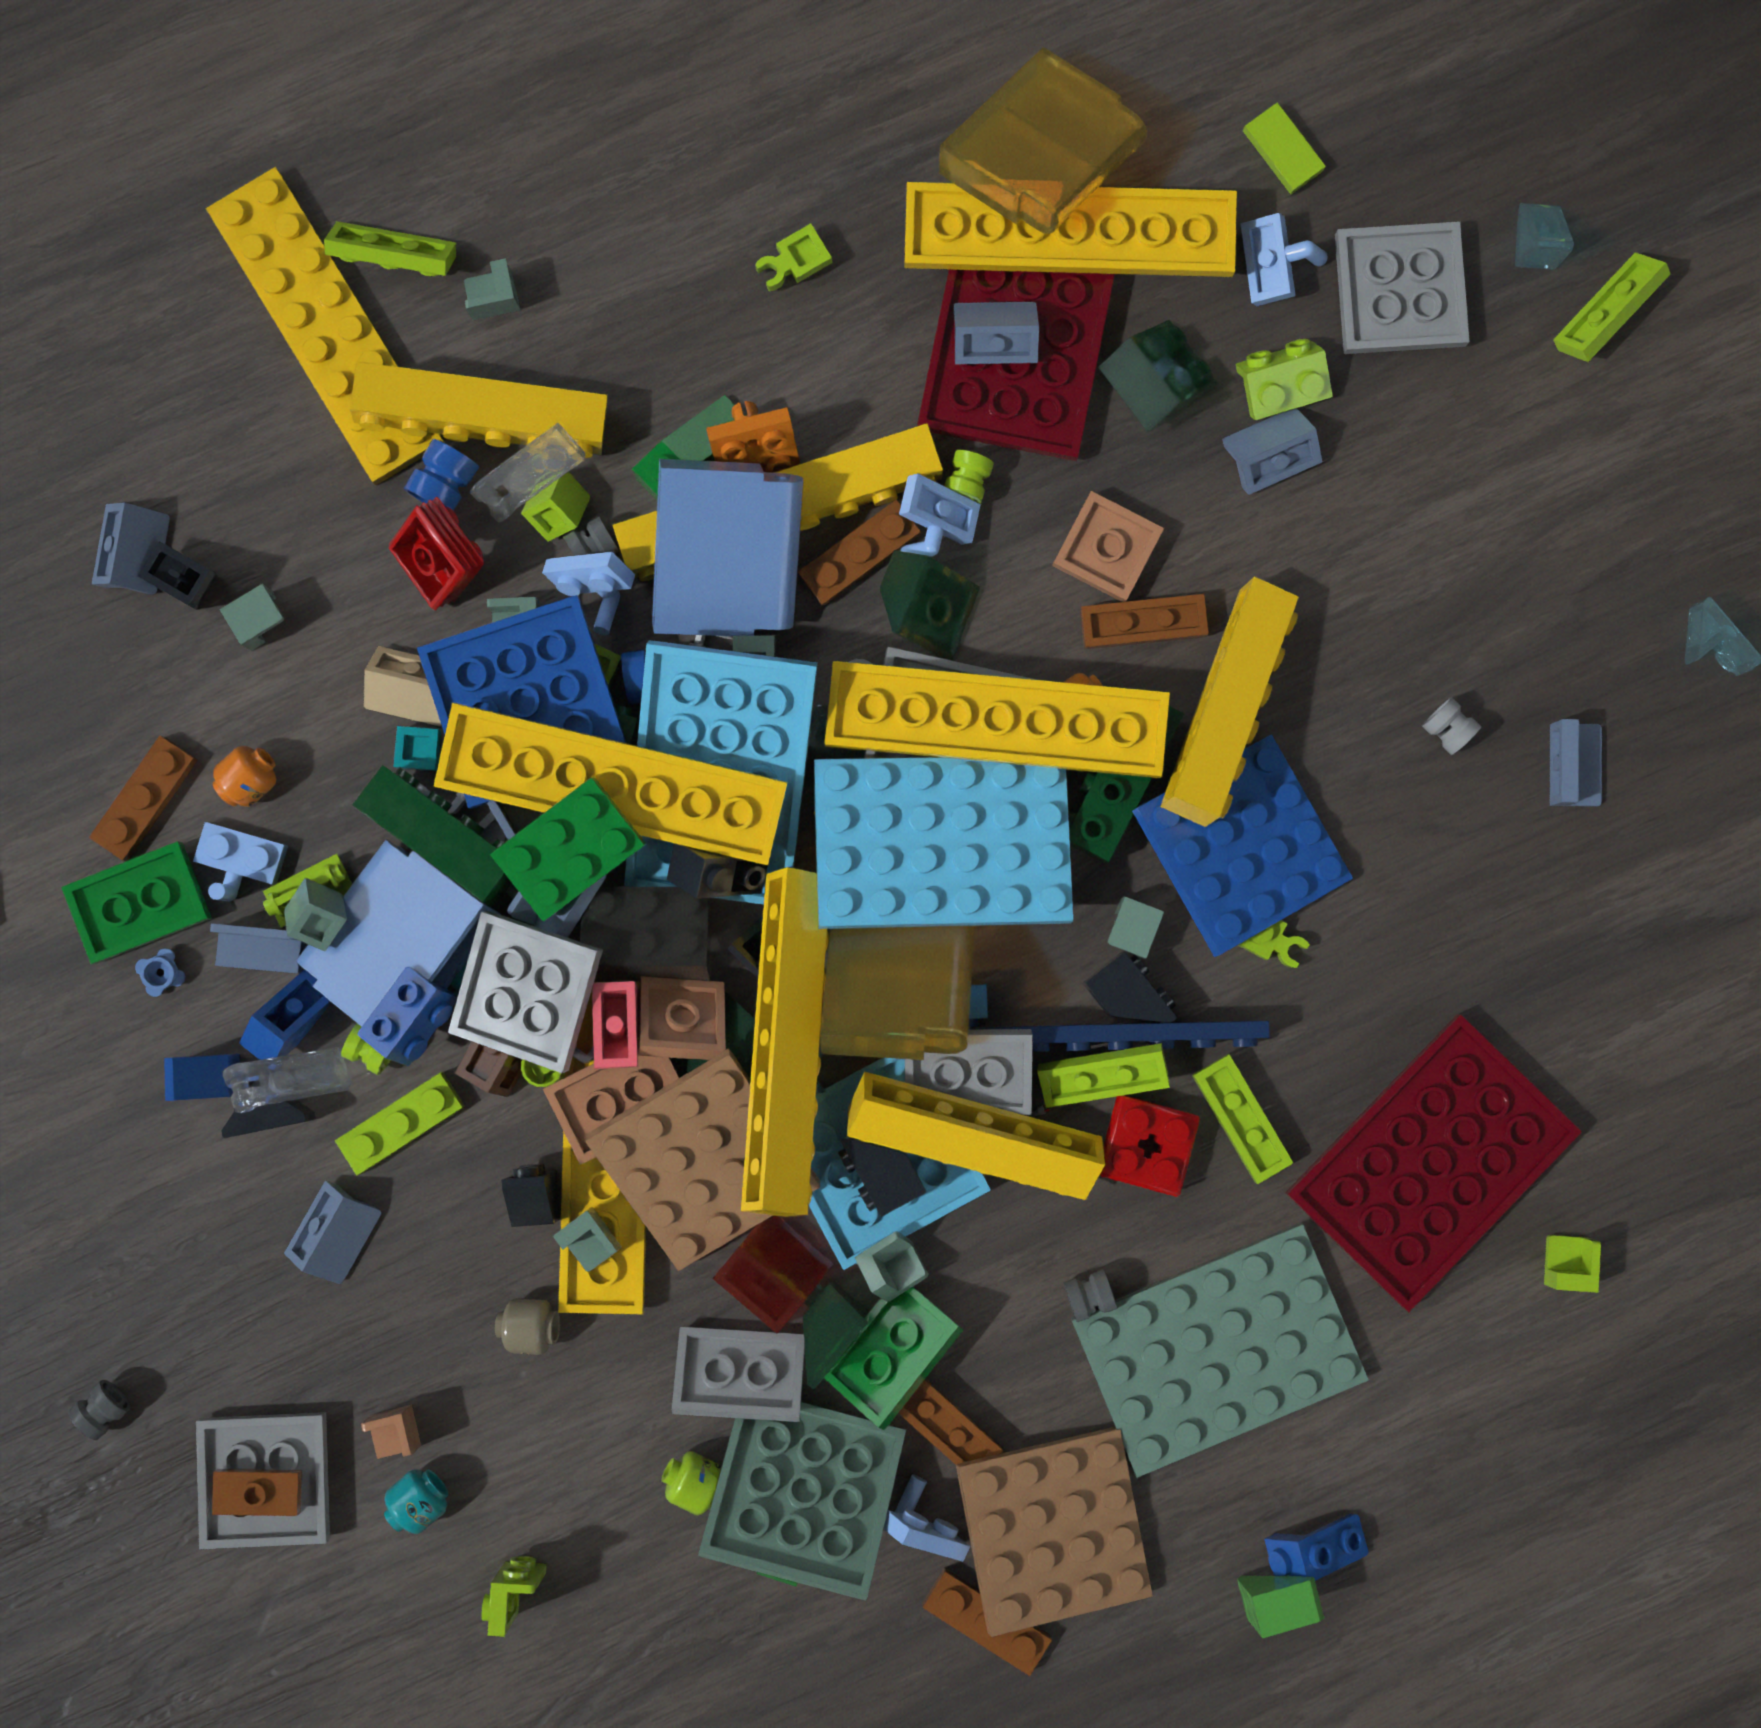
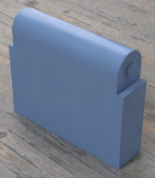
M659 459L652 611L654 633L754 636V629L785 630L794 626L803 493L802 477L787 473L763 472L761 465L757 463Z
M386 839L343 896L347 920L327 950L322 951L307 945L296 961L317 979L313 987L362 1027L406 967L415 969L428 981L448 988L468 961L481 912L490 911L501 914L479 900L415 851H412L410 854L402 847Z

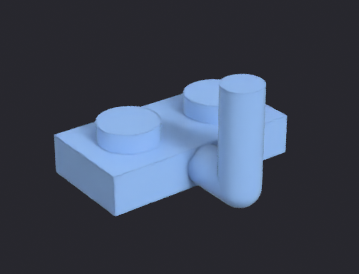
M1281 213L1241 223L1251 303L1255 306L1296 296L1291 262L1306 258L1315 266H1322L1327 261V253L1312 241L1306 240L1288 245L1285 216Z
M918 473L908 476L899 515L926 527L927 532L925 541L901 547V558L904 561H912L937 555L942 536L961 545L972 543L981 504Z
M613 552L546 559L542 572L556 585L557 590L565 595L578 596L583 593L596 592L603 598L593 627L594 632L600 635H608L620 600L618 590L631 589L635 574Z
M205 822L193 862L226 871L223 884L213 883L209 887L208 893L213 899L232 901L237 897L243 876L276 885L288 846Z
M912 1474L895 1512L887 1511L883 1529L902 1545L963 1562L970 1549V1545L957 1536L958 1528L938 1518L935 1519L934 1523L928 1522L924 1516L914 1512L927 1481Z

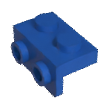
M406 967L358 1031V1036L386 1059L410 1066L413 1061L417 1060L425 1052L428 1045L427 1041L435 1030L450 1018L458 997L447 988L428 981L415 969Z

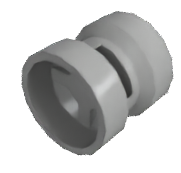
M1451 697L1422 724V727L1430 735H1437L1442 740V747L1450 755H1453L1480 730L1481 725L1473 717H1466L1461 712V705Z

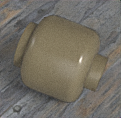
M512 1299L507 1304L504 1312H499L496 1316L495 1335L497 1338H502L503 1346L509 1353L540 1355L547 1352L550 1345H555L558 1341L560 1316L558 1311H553L551 1304L547 1300Z

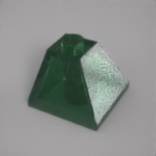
M894 550L880 586V592L892 632L938 658L953 661L980 586L927 555Z
M829 1279L824 1287L817 1283L802 1301L807 1306L803 1313L807 1385L812 1389L817 1387L869 1321V1310L831 1279Z

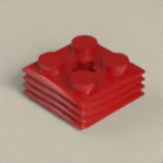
M435 497L433 501L429 500L427 504L423 502L421 506L416 505L389 543V550L428 605L435 611L439 607L442 608L445 604L449 605L451 601L455 602L484 565L483 554L478 544L468 539L459 526L456 513L451 508L446 507L438 497Z
M1117 1096L1103 1146L1105 1166L1100 1176L1167 1195L1180 1196L1200 1117L1133 1097ZM1149 1134H1154V1142L1159 1144L1158 1150L1151 1151L1149 1156L1145 1157L1143 1156L1144 1150L1138 1147V1142L1140 1139L1147 1140Z

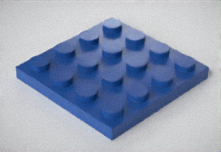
M577 595L417 647L444 734L446 733L452 703H459L627 743L580 598ZM464 794L467 806L470 809L485 805L491 801Z
M1272 734L1244 749L1242 757L1246 758V764L1238 780L1232 782L1228 794L1233 795V800L1224 818H1218L1204 827L1160 807L1165 793L1132 811L1214 957L1225 953L1353 879Z

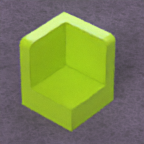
M564 467L534 484L521 514L549 542L578 527L590 500V495Z
M1548 1235L1546 1238L1544 1285L1556 1290L1599 1293L1601 1242L1589 1237Z

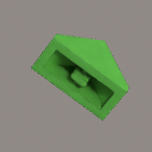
M1241 1575L1237 1578L1247 1620L1262 1638L1318 1623L1324 1619L1314 1577Z

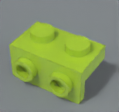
M1298 339L1285 345L1286 349L1272 353L1270 351L1254 352L1246 357V361L1236 363L1237 373L1244 380L1250 417L1258 420L1333 397L1325 350L1313 341Z
M529 1556L512 1557L510 1562H504L491 1582L490 1594H485L483 1598L482 1621H488L487 1636L505 1637L519 1613L520 1593H535L546 1574V1564L536 1563V1559Z

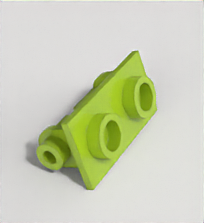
M338 854L263 891L267 899L263 901L264 908L270 916L275 915L281 928L286 926L285 907L305 877L333 889L343 896L352 886V882Z

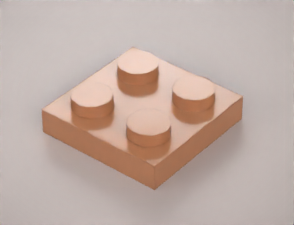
M1091 491L1052 566L1121 602H1126L1164 528Z
M641 976L639 984L638 1056L711 1060L726 1051L724 982Z

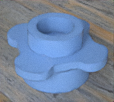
M160 949L156 956L150 959H140L136 963V973L140 975L142 983L146 986V992L150 996H160L164 989L170 986H181L185 981V973L177 968L174 962L175 954L170 949ZM158 969H163V976L157 975Z

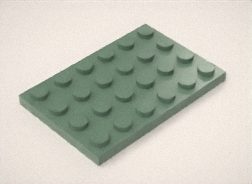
M1302 1223L1295 1224L1116 1299V1310L1103 1313L1097 1308L1095 1312L1091 1313L1089 1319L1076 1322L1075 1317L1071 1318L1115 1427L1121 1430L1124 1449L1137 1478L1369 1381Z

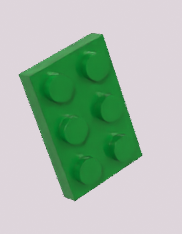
M592 776L495 849L490 856L544 922L641 849L646 842L597 779Z
M180 841L61 887L90 964H98L212 919L183 842Z
M913 1286L889 1302L880 1298L820 1375L878 1428L885 1430L964 1329Z

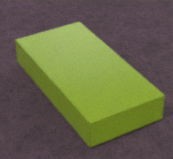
M1278 102L1246 124L1243 129L1244 134L1290 194H1293L1321 174L1326 167Z

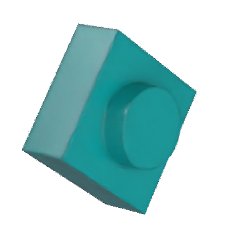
M397 726L393 767L397 769L401 767L408 770L437 772L441 730Z

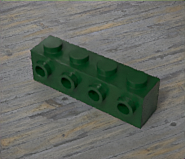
M1168 706L1164 753L1184 713L1171 706ZM1088 771L1078 790V793L1084 795L1082 802L1077 810L1072 807L1068 810L1070 846L1104 864L1108 863L1133 816L1132 811L1137 808L1152 777Z
M382 765L352 805L479 900L494 908L512 884L490 856L503 842L497 838L493 844H490L480 836L485 830L483 827L465 814L460 821L448 813L452 805L434 791H431L426 797L416 789L420 781L401 767L394 773Z

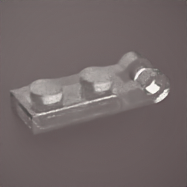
M557 423L477 481L471 488L470 494L478 502H484L490 508L489 514L498 523H501L509 518L518 507L583 462L585 452L566 430ZM501 485L510 492L503 498L495 490Z
M340 1047L238 1063L227 1067L222 1072L226 1086L232 1088L231 1102L234 1111L237 1113L249 1112L261 1105L347 1091L352 1082L344 1058L341 1056ZM259 1080L260 1086L250 1088L249 1081Z

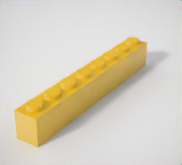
M926 423L775 473L793 474L803 478L800 531L819 525V519L835 514L836 518H844L853 515L859 511L858 506L873 501L875 506L890 503L898 498V493L905 491L908 476L918 473L936 482L942 479L943 469L928 424ZM657 511L612 525L624 563L635 574V578L639 577L640 581L654 579Z
M790 867L766 874L741 1212L784 1217L808 1215V1205L812 1198L810 1173L811 1162L815 1155L813 1129L814 1119L818 1111L816 1085L817 1076L821 1068L819 1041L824 1025L821 1012L822 997L827 982L824 972L825 954L829 945L827 929H818L817 873Z

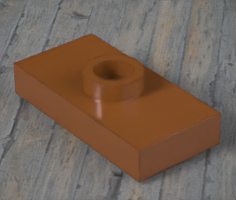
M216 1469L213 1472L212 1515L298 1516L301 1513L302 1470Z

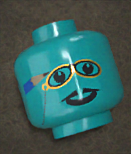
M419 1469L410 1470L386 1491L384 1498L387 1510L384 1512L385 1519L398 1532L404 1529L412 1534H419L445 1513L447 1507L446 1497L449 1496L448 1489L433 1471L429 1469L425 1472Z

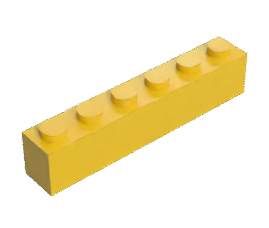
M356 361L350 411L354 423H359L360 427L371 431H383L385 427L401 429L403 433L417 437L426 436L428 432L443 434L444 438L455 442H466L468 438L485 440V443L495 447H509L510 443L527 445V449L534 452L548 453L551 452V449L566 450L568 454L574 457L590 458L593 454L602 455L607 395Z
M1255 576L1239 590L1160 807L1204 827L1218 818H1224L1233 800V795L1228 794L1232 782L1238 780L1246 764V758L1242 757L1246 744L1252 742L1259 728V721L1255 720L1259 707L1262 708L1266 704L1272 691V685L1268 683L1271 673L1278 669L1285 655V649L1281 648L1285 635L1288 636L1293 630L1298 618V613L1294 612L1298 596Z
M865 1071L848 1107V1137L889 1147L904 1153L930 1158L944 1164L971 1169L982 1174L1012 1180L1023 1185L1049 1190L1064 1196L1086 1200L1105 1166L1102 1136Z

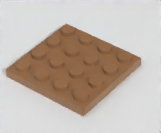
M727 1049L589 1132L585 1138L586 1144L678 1271L773 1216L741 1212L751 1079L730 1049ZM811 1168L810 1185L813 1192L820 1188V1180Z
M1111 1427L956 1464L987 1632L991 1637L1153 1597L1120 1429Z

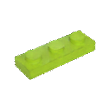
M336 221L324 239L325 255L339 257L346 262L364 261L375 263L386 269L403 268L419 271L425 276H446L456 258V242Z
M1635 252L1553 339L1557 350L1589 362L1671 275L1667 263Z
M1162 1043L1038 1064V1076L1046 1108L1170 1088Z
M1226 1054L1192 1074L1256 1184L1263 1182L1293 1164L1292 1159L1230 1054Z
M440 1072L342 1135L335 1142L356 1176L460 1111L465 1105L444 1072Z

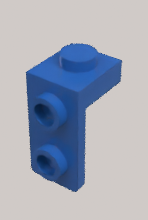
M1357 1514L1346 1515L1306 1535L1275 1533L1264 1538L1269 1555V1564L1274 1576L1314 1577L1316 1581L1368 1555L1363 1529Z

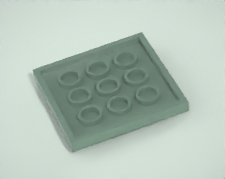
M801 1402L799 1422L735 1418L698 1556L866 1601L906 1430L889 1425L885 1430H882L870 1420Z

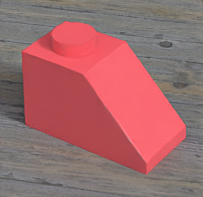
M635 981L593 983L594 1069L638 1067L639 989Z

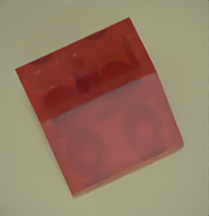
M773 1215L757 1224L718 1269L712 1279L778 1334L805 1302L833 1265V1262L780 1216Z

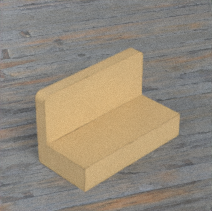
M378 646L365 668L364 707L369 710L441 727L442 725L419 655Z

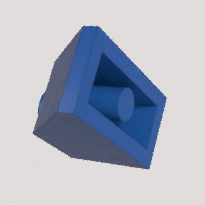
M304 969L251 1016L239 1044L272 1069L301 1042L332 1002L313 987L317 979Z
M240 1054L164 1058L165 1101L241 1095V1087H244L246 1083L245 1064L240 1062Z

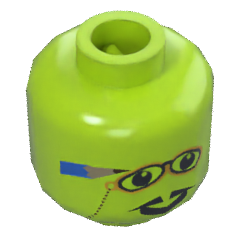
M694 1451L686 1452L679 1460L672 1458L667 1464L661 1479L663 1483H666V1499L694 1515H702L711 1509L722 1467Z

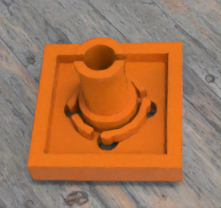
M744 401L747 416L743 415L741 403H737L731 410L734 421L706 428L716 462L757 463L761 465L763 472L771 473L800 464L787 407L758 414V408L755 403Z

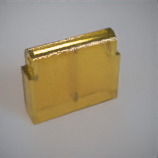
M1043 47L940 145L939 174L1013 223L1017 224L1022 219L1038 231L1050 234L1147 139V129L1142 119L1135 112L1121 104V95Z
M975 926L831 929L820 1032L822 1054L924 1060L925 1053L956 1054L964 1051L968 1047Z

